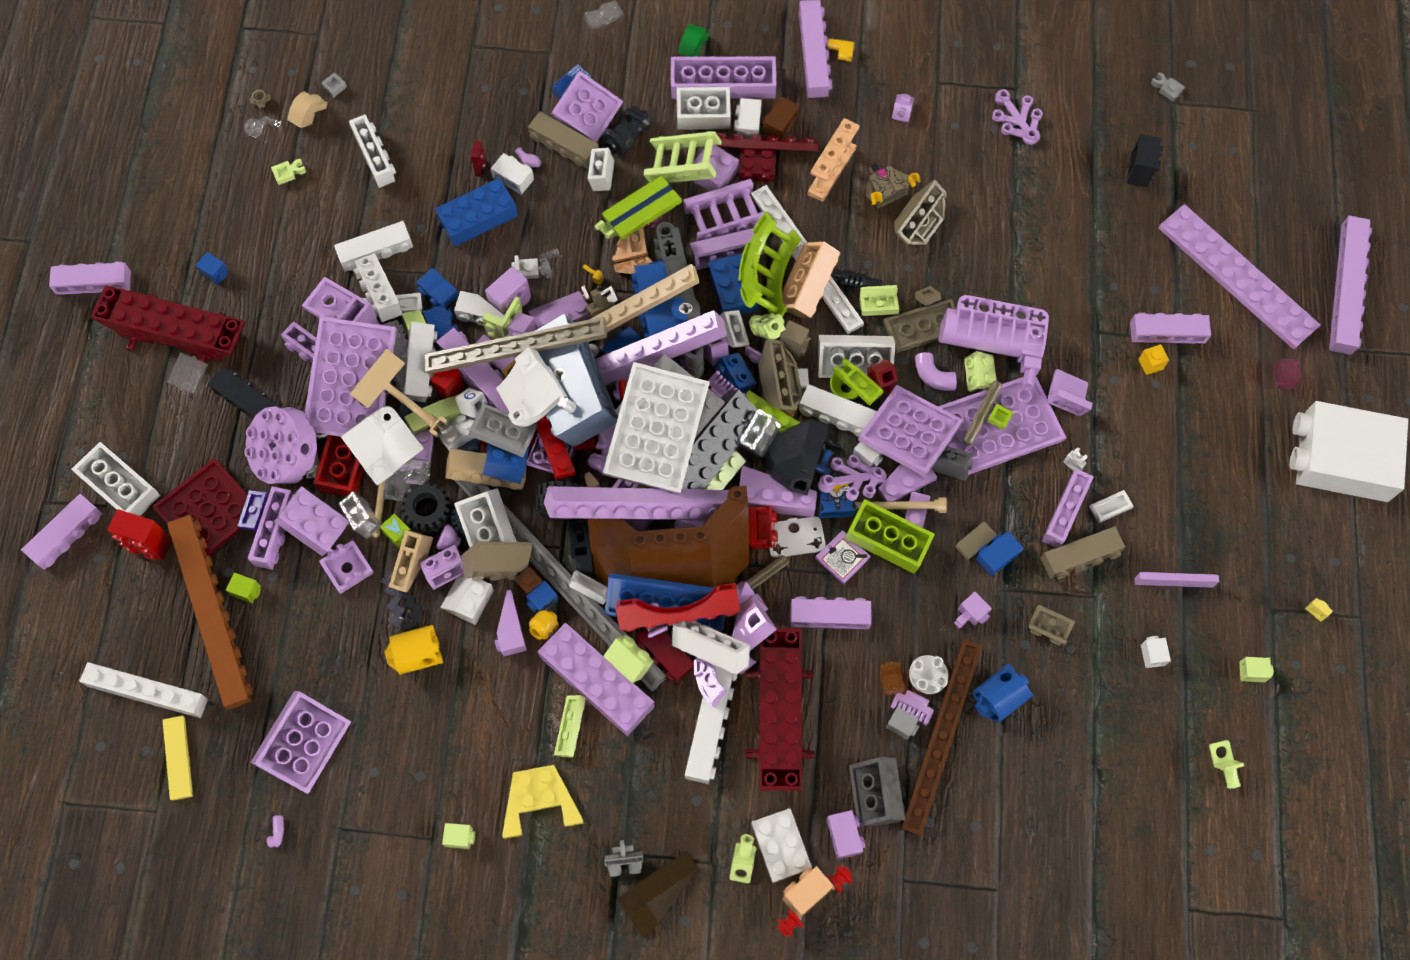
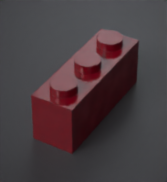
M644 629L637 635V646L649 653L654 661L653 663L665 671L664 674L670 682L674 681L678 684L694 670V663L683 651L672 646V639L665 631L649 638L648 629Z

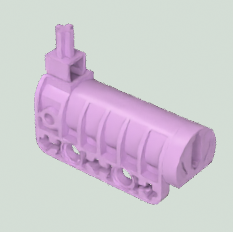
M964 295L959 298L956 310L947 308L941 321L939 342L1018 357L1017 362H1021L1020 372L1024 373L1023 386L1025 388L1034 387L1035 375L1037 376L1041 369L1045 350L1049 315L1042 309ZM964 301L968 302V308L964 307ZM986 305L988 306L989 311L983 312L980 310L979 306ZM1001 308L1006 312L1004 315L1001 314ZM1023 312L1026 318L1020 319L1016 313ZM1039 315L1041 316V319H1042L1041 322H1039V321H1038V318H1037V316H1039Z

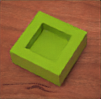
M996 404L987 422L1004 430L1014 412Z

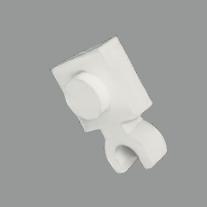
M1076 448L1074 451L1072 450L1063 461L1073 471L1075 469L1082 471L1087 464L1085 460L1088 456L1086 454L1082 456L1079 453V448Z

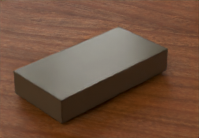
M984 521L958 542L955 547L967 560H970L978 553L982 546L988 545L997 534Z

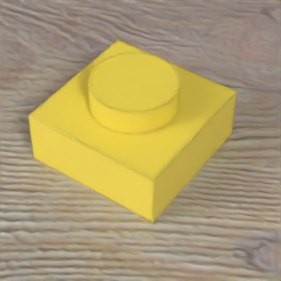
M1318 598L1310 602L1305 608L1319 621H1323L1333 611L1326 602Z

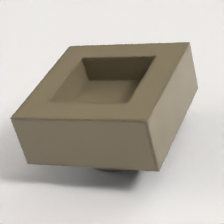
M929 286L915 292V299L927 306L941 300V293Z

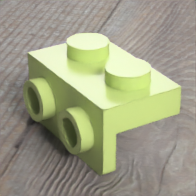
M897 285L861 287L859 300L862 316L899 314Z
M975 351L964 359L969 392L977 389H990L993 381H996L994 356Z

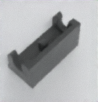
M946 446L933 465L932 470L966 481L968 469L972 470L973 454Z

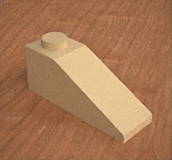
M405 530L389 587L408 592L421 569L419 562L427 559L434 537Z

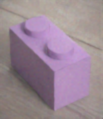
M851 810L828 816L827 823L837 860L862 854L865 842L863 836L858 834L857 828L860 827L857 815H853Z

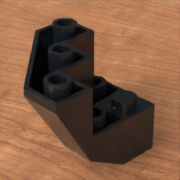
M809 419L764 438L760 457L771 478L786 489L807 496L829 424Z

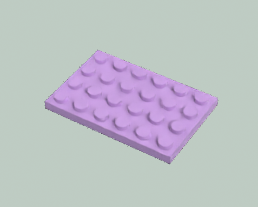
M320 317L305 415L308 417L309 425L313 426L315 433L341 437V435L370 414L385 406L386 390H383L369 409L350 395V393L386 349L393 353L397 332L396 327Z
M1036 375L1034 387L1025 388L1023 386L1024 377L1002 384V388L972 446L964 444L963 439L989 389L938 406L963 420L962 425L947 446L973 454L972 470L968 469V475L1065 441L1066 436L1051 405L1047 403V397ZM996 404L1014 412L1004 430L987 422Z

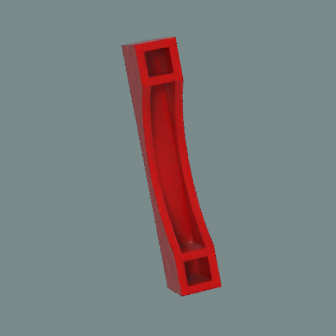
M736 583L716 586L701 600L682 607H657L637 598L621 600L616 603L619 629L627 632L634 631L639 627L649 629L659 624L674 625L678 621L694 622L698 618L713 619L718 615L733 616L740 612Z

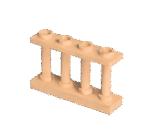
M843 119L811 170V175L815 176L816 179L809 188L807 195L821 202L825 200L856 150L857 145L851 143L859 129L858 124Z

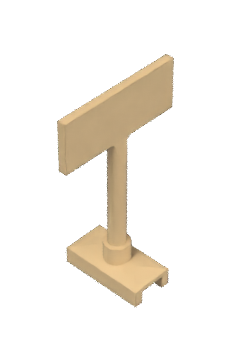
M386 349L352 390L350 395L369 409L383 390H386L425 420V424L430 427L429 432L438 438L437 428L441 430L443 428L441 423L447 426L449 422L442 416L437 418L433 414H428L390 384L405 363Z

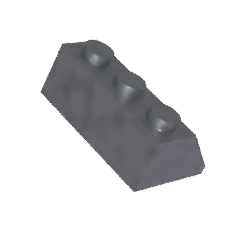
M878 757L849 765L855 811L860 827L890 824L905 820L896 758Z

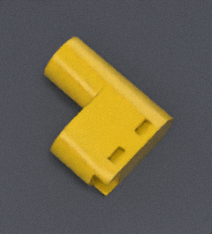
M829 38L827 49L839 50L838 60L851 61L854 42Z

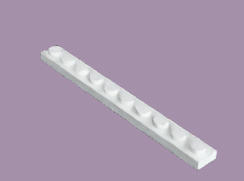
M765 185L752 192L751 197L761 212L766 211L772 215L777 222V228L786 234H789L793 229L802 240L792 253L794 259L797 260L803 244L807 242L770 189ZM831 277L826 283L822 298L847 334H850L862 327L864 322Z

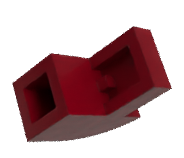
M883 359L867 367V376L883 390L882 395L894 389L893 383L898 381L894 364L887 359Z

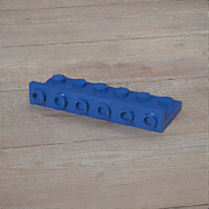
M610 573L604 614L617 617V601L634 598L648 604L657 602L659 607H682L701 600L714 588ZM725 614L718 615L713 619L698 618L696 622L707 627L711 626L715 630L723 631Z

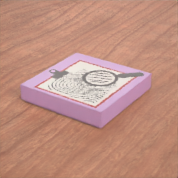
M842 530L815 559L844 585L871 556L860 546L844 539L846 533Z

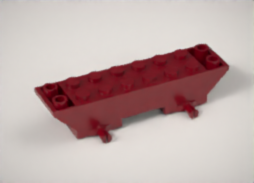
M108 285L104 286L90 316L93 320L114 330L118 335L127 337L129 341L125 349L133 351L136 342L152 344L154 341L185 349L187 353L196 355L198 360L195 367L198 369H203L206 360L222 362L223 357L232 355L246 323L244 320L228 317L221 311H218L217 314L159 299L157 295L152 293L147 296Z
M776 628L772 634L760 642V664L758 670H746V678H758L760 684V733L757 750L745 749V758H757L761 791H802V758L814 759L815 751L802 750L801 681L802 679H814V671H802L801 628Z

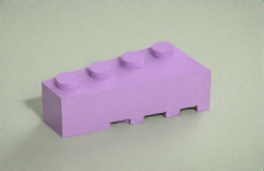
M742 465L740 486H747L748 507L765 506L769 510V505H771L778 514L814 517L817 491L809 489L807 496L790 491L772 479L770 475Z

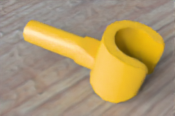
M586 264L583 265V268L593 275L591 280L600 285L604 280L602 272L599 270L595 271Z

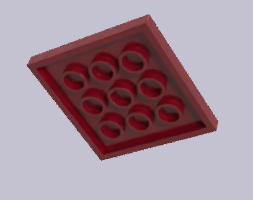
M214 457L152 507L166 524L191 515L195 520L198 519L202 529L199 531L200 536L204 537L207 544L205 552L206 555L210 556L242 530L238 527L247 494Z

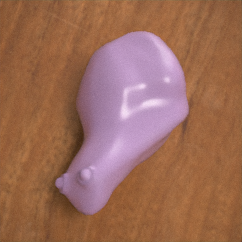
M521 148L515 150L523 165L526 164L529 167L541 166V160L536 155L526 154Z

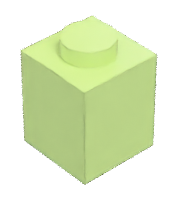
M1245 657L1239 662L1241 681L1266 682L1273 676L1274 669L1273 665L1270 664V658Z
M445 823L442 845L451 848L470 849V845L474 844L475 831H472L473 828L470 825Z

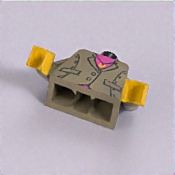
M877 163L873 164L869 168L871 175L866 184L865 196L872 201V205L876 204L877 208H880L907 195L909 184H911V187L916 186L915 182H921L918 173L907 175L895 170L892 166L881 169Z

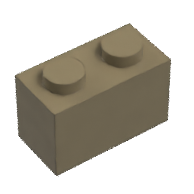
M789 320L785 327L786 330L781 334L780 341H784L785 347L793 358L799 361L802 355L805 356L809 349V329Z

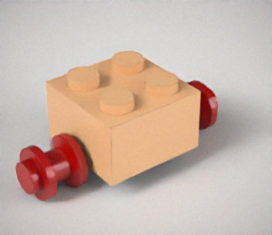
M838 865L836 867L837 873L833 876L828 874L826 877L817 866L813 870L809 867L800 875L799 879L801 881L797 884L793 881L785 889L783 901L790 908L787 911L788 917L785 920L780 918L777 920L779 924L777 929L784 937L787 935L792 937V930L796 926L800 928L804 926L800 921L801 917L831 889L841 893V886L845 882L849 884L853 882L851 879L853 875L846 866L841 867Z

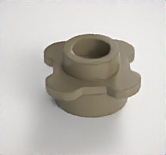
M256 90L252 93L250 103L256 104L259 108H264L266 102L271 99V96L265 94L263 90Z

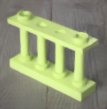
M715 131L650 139L657 153L654 167L644 169L643 175L649 183L659 176H662L667 183L714 179L716 177V171L710 164L712 146L721 145L722 141ZM705 146L702 162L693 164L696 147ZM689 148L686 164L677 165L680 149ZM673 150L670 165L661 167L664 151Z

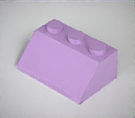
M579 291L528 311L529 315L535 318L537 330L563 314L567 315L574 322L590 319L585 308L588 303L585 302Z

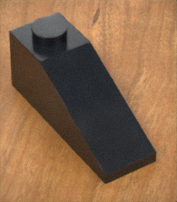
M588 518L570 519L573 573L576 570L584 575L594 574Z

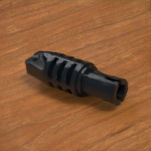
M834 269L832 274L835 282L844 286H853L856 289L868 286H882L883 280L867 277L866 274H861L860 272H850L851 270Z

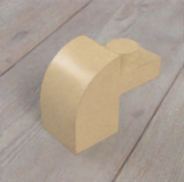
M305 91L301 92L292 102L287 120L300 128L312 125L315 112L326 109L328 102L321 99L319 95H310Z

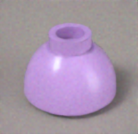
M447 524L444 526L436 545L437 549L444 550L453 545L458 547L461 538L458 537L457 531L451 525Z

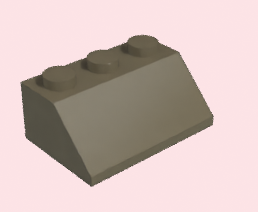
M478 541L461 555L464 578H472V580L490 578L492 581L508 578L509 581H514L517 576L528 568L532 543Z

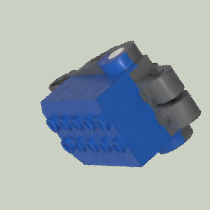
M668 222L660 223L657 226V239H654L656 262L634 265V273H631L634 295L687 267L678 227L674 228ZM692 287L639 315L644 339L700 316V305L695 300ZM703 346L671 358L675 363H680V366H684L685 371L694 378L698 379L704 373Z

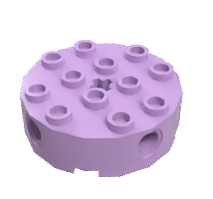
M275 406L264 408L255 415L252 423L246 430L245 456L248 459L251 470L259 480L268 484L298 483L303 479L306 471H310L317 451L316 433L313 426L309 425L308 417L303 411L293 407L280 408Z

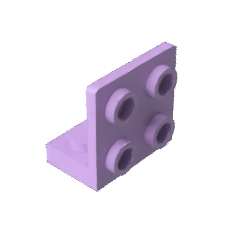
M1056 369L1053 374L1047 403L1077 416L1085 414L1091 410L1093 404L1085 399L1088 382Z

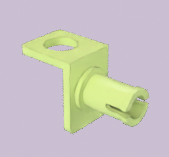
M1224 740L1210 744L1209 748L1215 768L1224 771L1227 788L1240 787L1241 784L1236 768L1243 767L1244 763L1233 759L1230 742ZM1220 746L1226 749V755L1223 758H1219L1216 755V750Z
M745 834L741 836V843H736L730 880L750 883L756 847L752 846L754 838L751 835ZM742 869L746 871L747 875L741 877L735 871Z

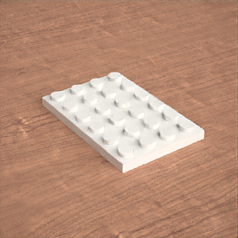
M633 362L603 475L680 494L710 382Z

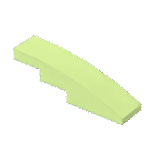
M460 394L443 399L422 409L430 415L433 414L437 418L442 416L448 422H451L461 415L455 399ZM414 412L404 417L414 435L429 428L425 424L426 421Z

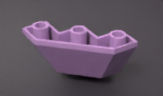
M758 594L752 595L740 605V612H737L732 638L749 644L750 650L776 630V627L765 612L768 608ZM750 652L749 666L741 672H739V674L744 673L748 668H750L753 664L756 663Z

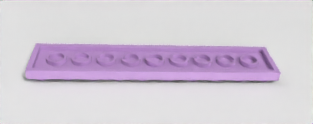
M1185 204L1160 224L1158 229L1293 350L1320 326L1313 317Z

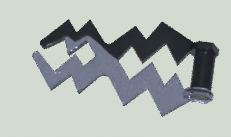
M389 570L380 581L388 586L383 592L394 596L386 606V609L394 612L388 622L397 627L400 633L416 628L419 629L418 619L422 606L414 604L416 597L389 587V578L392 574V570ZM401 599L407 600L403 606L413 610L408 618L415 621L401 625L405 618L400 617L405 609L397 606Z

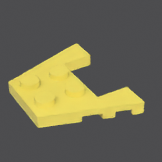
M554 765L513 773L503 829L504 839L522 835L520 813L556 806L562 807L565 827L583 824V819Z

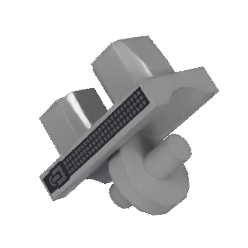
M620 840V847H612L614 855H605V867L608 866L611 877L621 875V865L629 864L630 874L641 873L642 851L632 852L634 851L633 845L625 846L624 840Z

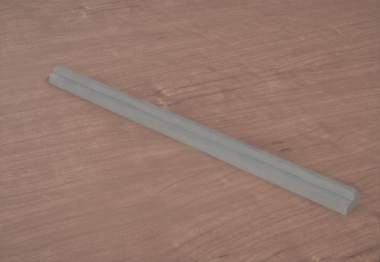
M461 480L455 481L469 497L490 491L486 484H475ZM504 505L516 542L532 543L529 561L609 646L612 645L616 638L624 635L628 636L623 630L619 629V625L609 615L604 614L605 611L595 600L569 587L572 578L570 573ZM653 663L641 680L653 691L666 680V675Z

